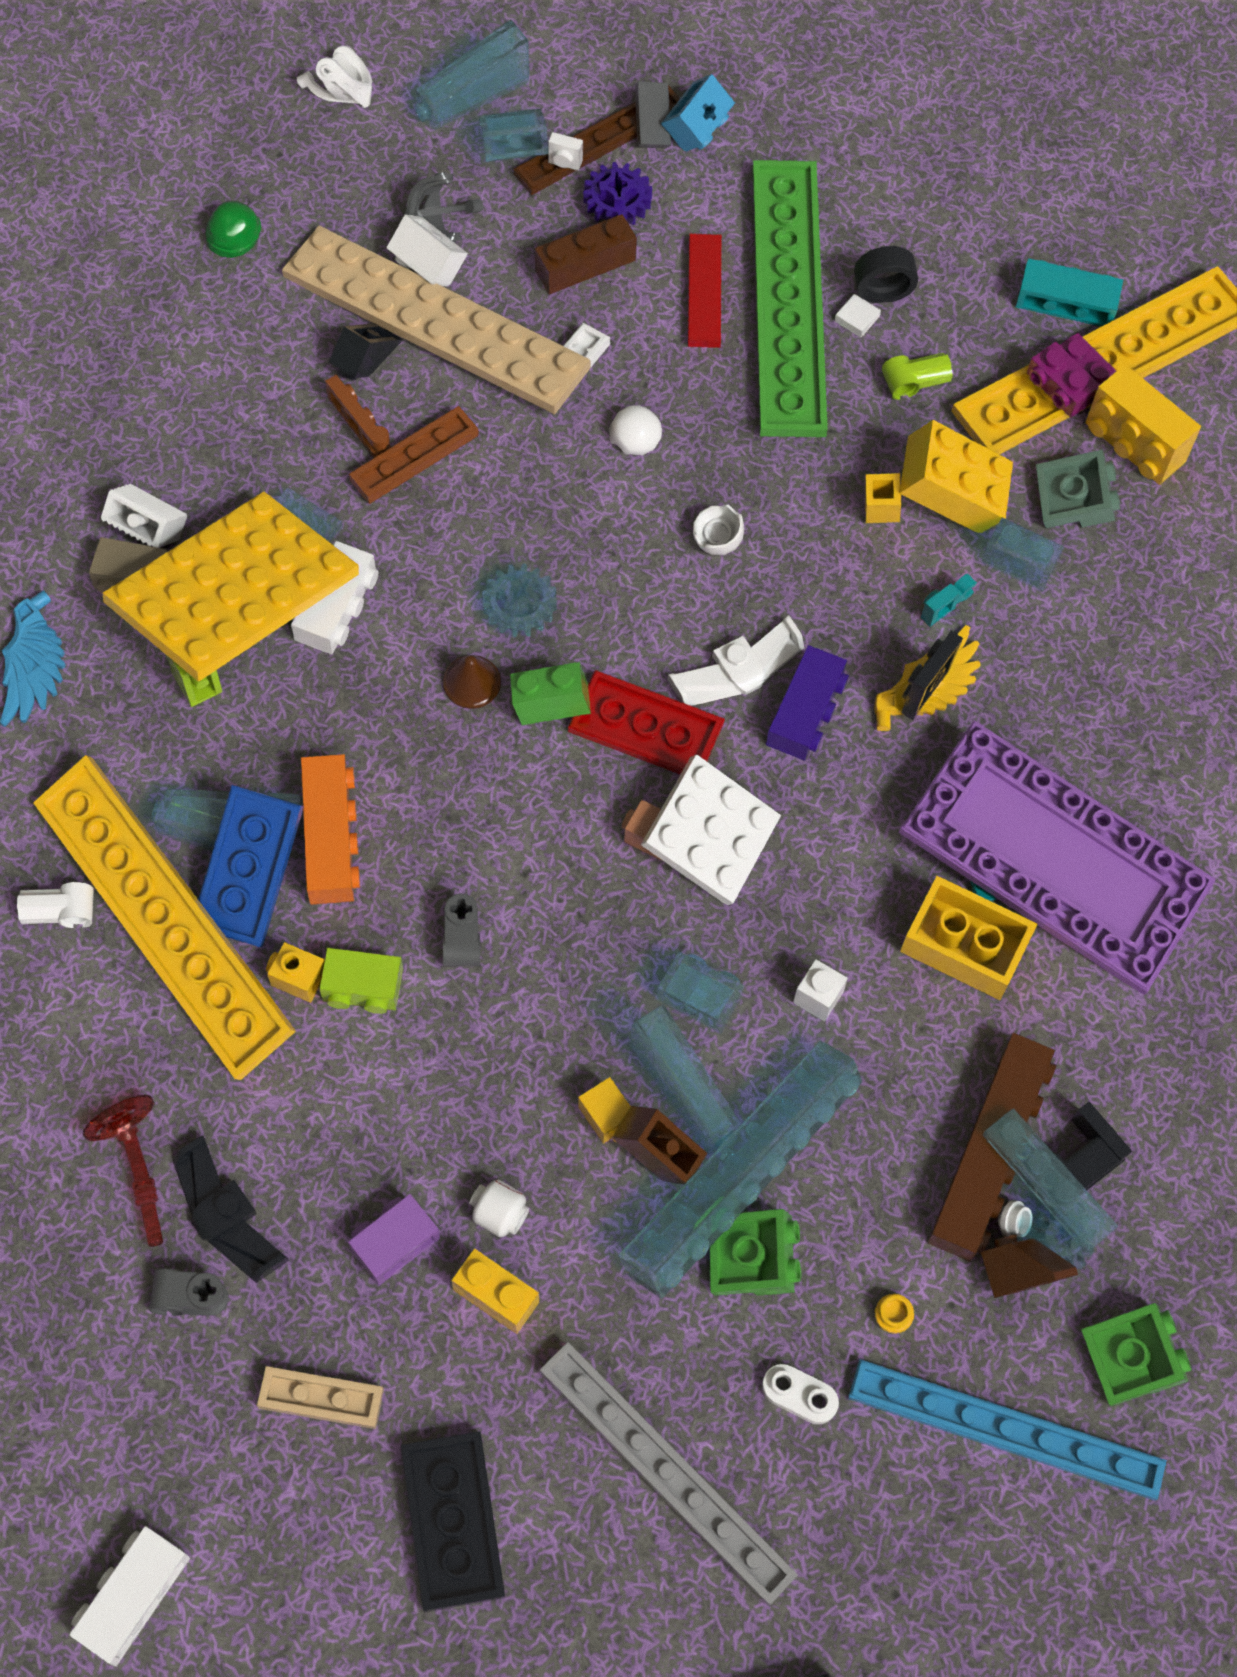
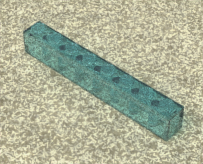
M820 1040L620 1252L618 1257L629 1277L661 1299L672 1288L677 1286L685 1273L697 1260L705 1256L710 1246L723 1232L730 1229L734 1220L749 1204H752L758 1198L760 1192L771 1180L783 1171L785 1165L796 1153L808 1144L810 1138L821 1126L833 1117L834 1112L846 1099L857 1091L863 1081L854 1059Z

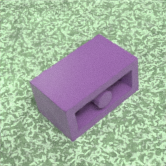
M411 1194L407 1195L404 1199H401V1197L393 1199L383 1208L382 1216L373 1223L370 1221L362 1223L352 1232V1239L348 1241L351 1252L378 1286L440 1239L438 1227Z

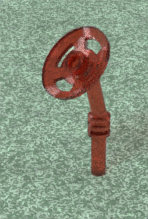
M138 1095L120 1101L99 1113L85 1126L82 1134L87 1141H103L114 1137L119 1142L123 1141L134 1177L132 1189L134 1190L133 1195L136 1198L135 1204L141 1209L148 1246L155 1247L164 1242L156 1208V1202L159 1198L156 1194L157 1189L154 1186L155 1180L149 1176L136 1134L138 1132L137 1125L150 1113L155 1102L150 1095Z

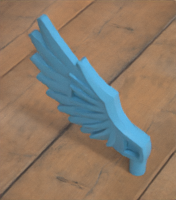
M44 590L31 599H24L13 609L16 622L14 636L2 650L5 658L2 684L4 687H8L4 710L0 720V724L3 727L9 724L19 708L20 721L23 723L27 722L34 706L35 697L40 709L45 710L47 691L53 697L58 694L53 679L58 683L63 680L58 668L64 669L66 666L65 662L61 659L64 657L65 652L59 647L62 644V640L57 637L55 630L48 627L46 620H44L39 612L41 608L51 602L50 597Z

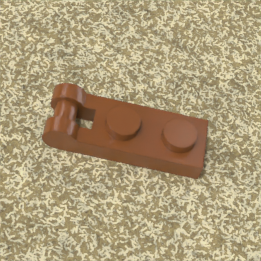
M337 374L325 380L328 399L370 454L375 458L390 449L389 431L385 427L376 426V420L368 407H361L352 386L349 383L344 385Z

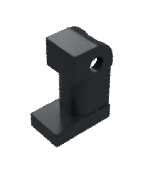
M1090 1101L1078 1109L1071 1119L1087 1139L1063 1158L1058 1153L1037 1168L1030 1178L1032 1183L1048 1201L1059 1206L1068 1205L1075 1201L1126 1160L1125 1158L1132 1153L1129 1146ZM1060 1180H1063L1064 1182H1066L1067 1185H1064L1063 1183H1061Z

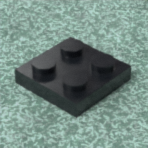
M952 630L944 641L939 638L935 641L927 654L928 660L924 666L919 664L908 679L910 684L902 695V698L906 701L901 713L911 720H914L952 667L963 640L961 636Z

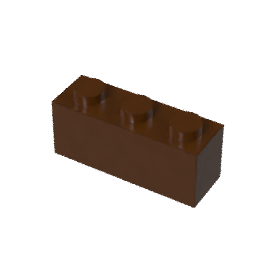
M623 214L536 247L535 272L550 295L636 261L637 237Z

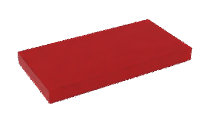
M595 670L588 684L591 714L574 716L568 726V732L681 775L690 757L696 754L708 762L725 723V718Z

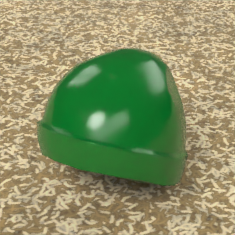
M238 201L223 202L212 212L206 224L205 235L208 248L221 257L234 258L244 255L255 246L260 236V219L244 203Z

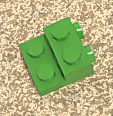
M784 1209L709 1216L710 1286L713 1295L754 1293L757 1296L795 1293L794 1283L800 1282L802 1275L799 1259H793V1244L800 1242V1228L797 1220H792V1216Z
M1156 1303L1081 1329L1109 1406H1115L1146 1394H1154L1188 1382L1186 1372L1191 1371L1192 1368L1184 1348L1176 1350L1171 1334L1177 1332L1174 1320L1169 1310L1162 1312L1160 1306Z

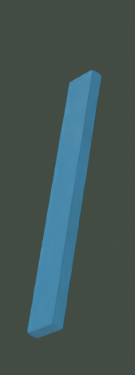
M861 1359L858 1361L848 1396L850 1400L1154 1501L1158 1499L1167 1461L1165 1459Z

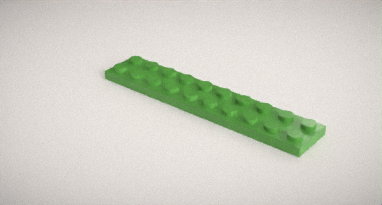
M753 160L760 436L826 437L828 427L817 161Z

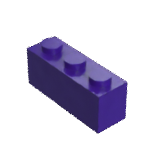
M807 646L770 726L766 746L804 761L810 750L813 752L817 751L824 734L819 731L823 721L826 723L830 722L837 705L832 702L835 693L842 695L849 679V675L844 673L847 663L846 659L813 646Z

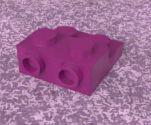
M1076 333L1060 345L1054 342L1033 356L1027 370L1032 383L1037 387H1041L1052 399L1054 405L1063 410L1070 418L1092 404L1098 387L1116 372L1079 333Z

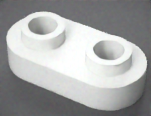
M775 1365L764 1376L762 1390L767 1400L810 1423H827L838 1410V1396L831 1386L790 1365ZM778 1378H786L790 1383V1388L784 1391L780 1390L776 1386V1380ZM817 1395L822 1396L826 1401V1406L821 1409L816 1408L812 1404V1398Z

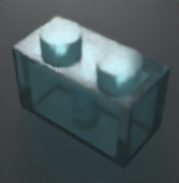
M541 108L478 116L481 146L486 162L549 154L547 126Z
M1002 517L987 544L981 563L1043 592L1058 565L1065 546Z
M678 952L658 986L656 1000L722 1034L743 996L745 985L741 984L740 980L730 972H718L708 967L706 961L697 955L688 954L687 956Z

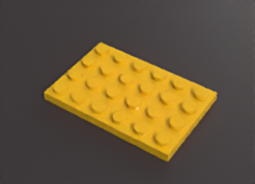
M262 492L104 591L103 602L199 682L358 576L359 565L270 495Z

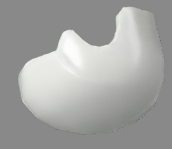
M640 405L628 406L619 411L609 427L611 444H616L627 455H644L653 451L662 435L661 423L657 416L651 410Z
M728 504L710 506L702 510L693 522L695 542L702 550L711 555H726L736 550L744 536L745 527L742 515L738 514Z

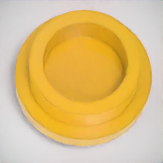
M888 1294L877 1303L875 1319L884 1331L892 1334L902 1333L912 1324L914 1309L906 1297L900 1294Z

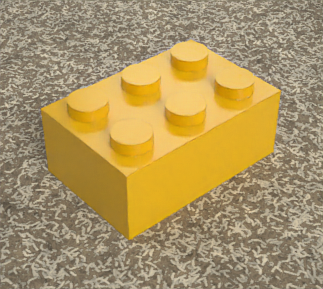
M1126 364L1098 387L1085 422L1093 435L1105 439L1113 446L1117 455L1129 459L1138 467L1140 473L1145 478L1153 479L1159 485L1187 461L1202 427Z
M932 420L908 436L899 494L974 532L983 533L1006 519L1013 461Z
M936 876L905 937L900 952L1001 1000L1038 924Z

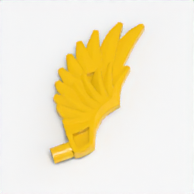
M965 625L958 633L963 640L950 671L917 715L923 716L925 713L933 715L935 710L945 711L947 704L955 705L957 703V697L955 696L967 694L968 689L964 686L975 683L976 677L970 674L977 670L981 664L979 661L967 662L975 654L979 642L975 640L964 647L969 635V626ZM927 654L915 662L905 664L901 680L891 689L876 695L874 712L876 715L877 731H889L891 729L890 715H903L901 712L906 700L902 698V695L910 684L908 679L919 664L924 666L928 660Z

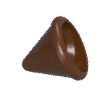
M466 655L457 658L447 667L443 676V688L447 697L454 704L467 709H476L491 703L498 695L501 687V675L497 667L490 660L477 655Z

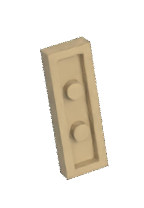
M266 1366L257 1407L258 1409L376 1429L384 1388L382 1386Z

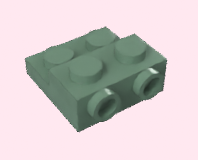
M1103 449L1036 464L1045 528L1079 521L1083 528L1116 521L1114 511L1121 510L1118 491H1111L1110 482L1117 480L1113 461L1107 462Z

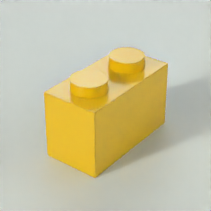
M475 1248L451 1280L453 1291L515 1334H518L539 1304V1292Z

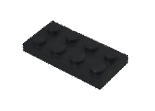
M481 1431L401 1445L424 1613L506 1598Z

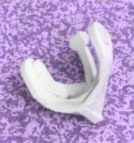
M348 46L338 47L333 53V58H322L316 65L317 76L323 81L327 90L320 87L314 81V77L309 71L297 77V82L301 88L308 86L312 93L324 100L361 104L364 108L370 105L372 92L371 75L363 61Z

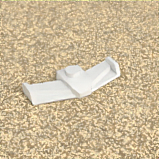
M788 615L752 647H750L744 636H741L713 650L712 657L717 665L678 674H668L667 680L680 701L690 706L740 694L747 695L761 688L767 679L804 649L802 634Z

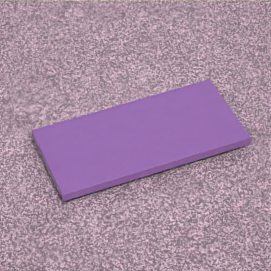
M975 720L968 727L898 832L1143 995L1149 991L1216 880Z

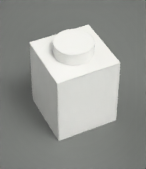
M815 960L798 986L793 1003L825 1022L843 994L848 978L822 962Z

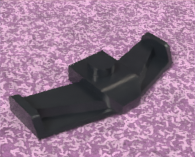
M204 1136L198 1137L176 1153L173 1163L192 1215L191 1223L203 1241H208L255 1283L289 1261L283 1253L246 1223L257 1213L235 1180L222 1187Z

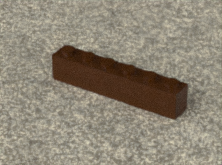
M1012 1033L945 1197L928 1244L971 1262L976 1252L981 1254V1252L985 1251L991 1237V1233L985 1229L990 1218L995 1220L998 1218L1005 1198L999 1196L1003 1183L1010 1186L1018 1164L1012 1162L1016 1150L1023 1152L1031 1134L1030 1130L1025 1129L1029 1116L1036 1119L1042 1106L1044 1097L1039 1096L1038 1093L1042 1083L1049 1085L1057 1066L1051 1063L1055 1052L1054 1049Z

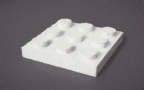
M696 754L690 757L641 846L721 902L730 905L734 903L781 815Z

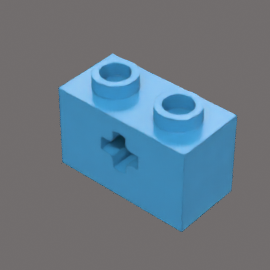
M713 74L694 81L661 124L682 150L686 152L694 148L700 150L712 141L713 136L711 134L713 131L727 121L729 118L727 113L735 102Z

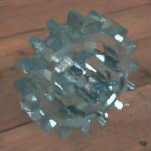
M511 564L508 565V573L506 574L499 569L496 571V581L487 579V590H482L483 613L489 614L488 620L490 625L499 623L500 633H504L509 628L512 629V636L517 637L519 630H524L528 637L531 636V628L533 627L539 631L544 630L543 620L552 622V611L557 610V599H555L556 587L550 586L549 576L540 578L539 568H535L531 573L527 572V564H523L520 571H515ZM536 590L540 593L543 599L542 602L539 601V596L535 594ZM497 599L500 600V604L504 605L503 611L499 608L496 602Z

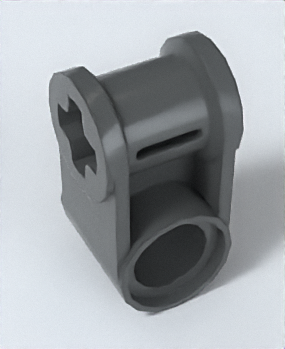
M455 894L446 902L445 933H443V967L480 966L478 907L474 898L468 894ZM459 910H465V919H458L457 914Z
M157 1269L154 1271L149 1311L152 1313L167 1315V1311L172 1312L171 1316H182L184 1314L214 1316L221 1313L227 1307L229 1301L228 1291L214 1274L184 1272L175 1269ZM209 1287H212L216 1292L215 1295H209L207 1301L204 1302L200 1295L207 1294Z

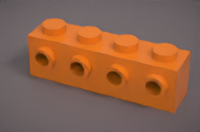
M345 754L301 757L306 881L310 905L353 902L354 888H360L359 866L352 865V855L359 854L357 833H351L350 822L357 821L356 801L349 800V789L355 788L354 767H347Z

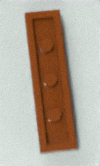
M457 406L349 473L350 482L364 499L371 504L478 437V427L460 406Z

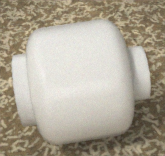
M498 1179L493 1180L487 1187L480 1184L469 1202L474 1207L472 1213L473 1222L498 1237H505L509 1233L515 1235L529 1212V1208L525 1206V1195Z

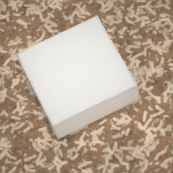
M854 294L836 314L835 322L861 338L880 317L881 310Z

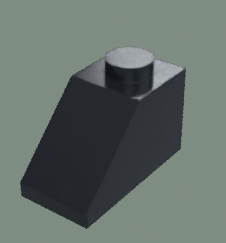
M375 323L344 326L329 362L338 367V372L348 379L356 380L357 378L369 377L401 343L402 339Z

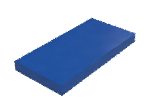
M236 785L231 786L198 899L226 937L257 947L263 946L304 806Z

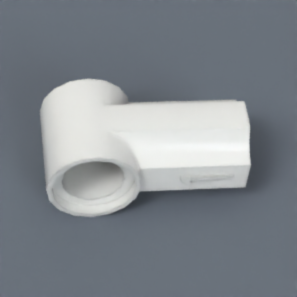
M71 882L63 884L60 889L20 890L17 898L18 919L21 924L59 923L68 928H73V924H83V927H89L92 925L94 888L86 883Z

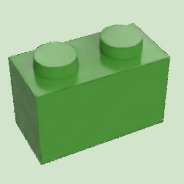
M580 662L510 674L512 704L521 725L591 714L588 683Z

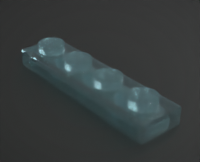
M1014 1108L985 1130L983 1133L984 1138L1086 1253H1089L1118 1228L1114 1220Z

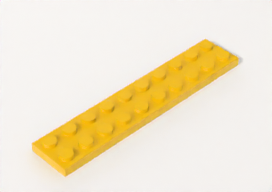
M1217 266L1086 334L1083 338L1116 371L1126 364L1142 378H1145L1237 329V288ZM1029 365L953 404L951 412L976 443L999 455L1069 418L1063 410L1054 405L1052 399L1041 387H1037L1032 383L1027 374Z
M85 755L33 802L234 1079L242 1080L296 1032L93 758Z

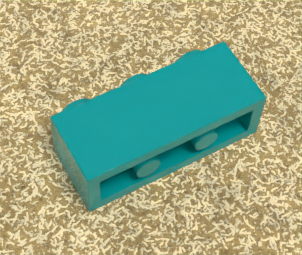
M1028 258L1016 308L1102 327L1115 318L1124 279Z

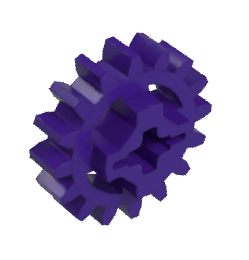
M613 162L611 169L601 165L600 173L591 171L590 180H585L583 203L587 204L586 211L588 214L595 212L594 220L596 222L602 218L608 220L623 214L626 221L628 220L630 224L634 225L636 216L644 218L646 209L651 208L652 186H649V177H641L640 168L630 171L629 163H626L623 168H618L617 163Z

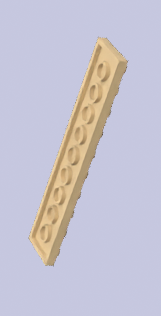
M321 226L316 228L282 269L283 277L553 414L557 413L591 368L590 359L437 283L434 285L430 284L422 276Z

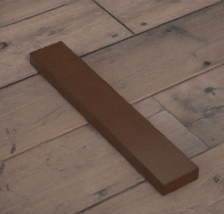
M668 85L670 113L680 100V97ZM636 102L572 136L573 138L583 140V161L580 168L637 137ZM548 149L514 168V175L531 195H534L577 170L562 168L549 163Z

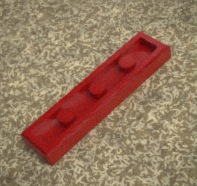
M719 234L689 235L688 347H721L722 235Z

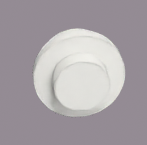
M1009 1201L1001 1209L998 1216V1225L1002 1235L1007 1237L1016 1234L1017 1237H1025L1032 1225V1212L1030 1208L1025 1207L1020 1201Z

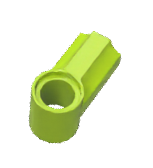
M944 352L913 360L904 355L896 356L887 360L882 366V373L895 400H900V396L904 395L912 397L922 388L951 382L953 376L951 361L948 354L945 355Z

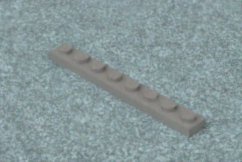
M569 1342L540 1369V1374L768 1607L798 1576Z

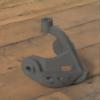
M447 172L435 173V176L421 179L412 188L407 200V211H405V214L424 217V219L456 243V241L462 240L460 232L448 233L444 228L442 214L467 211L468 213L482 212L484 205L481 199L468 200L466 204L441 207L440 190L443 185L453 183L454 178L453 174H447ZM427 195V199L423 205V208L419 210V206L424 196Z

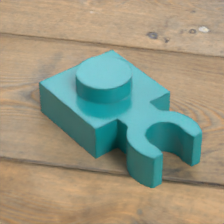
M967 573L954 585L949 584L941 591L935 589L923 601L924 608L921 618L931 627L954 610L959 602L965 601L973 595L974 591L971 588L977 582Z

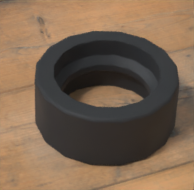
M882 246L870 250L858 259L854 267L857 291L861 298L872 303L901 300L914 291L919 280L915 258L912 252L903 247ZM886 272H898L886 278H874Z

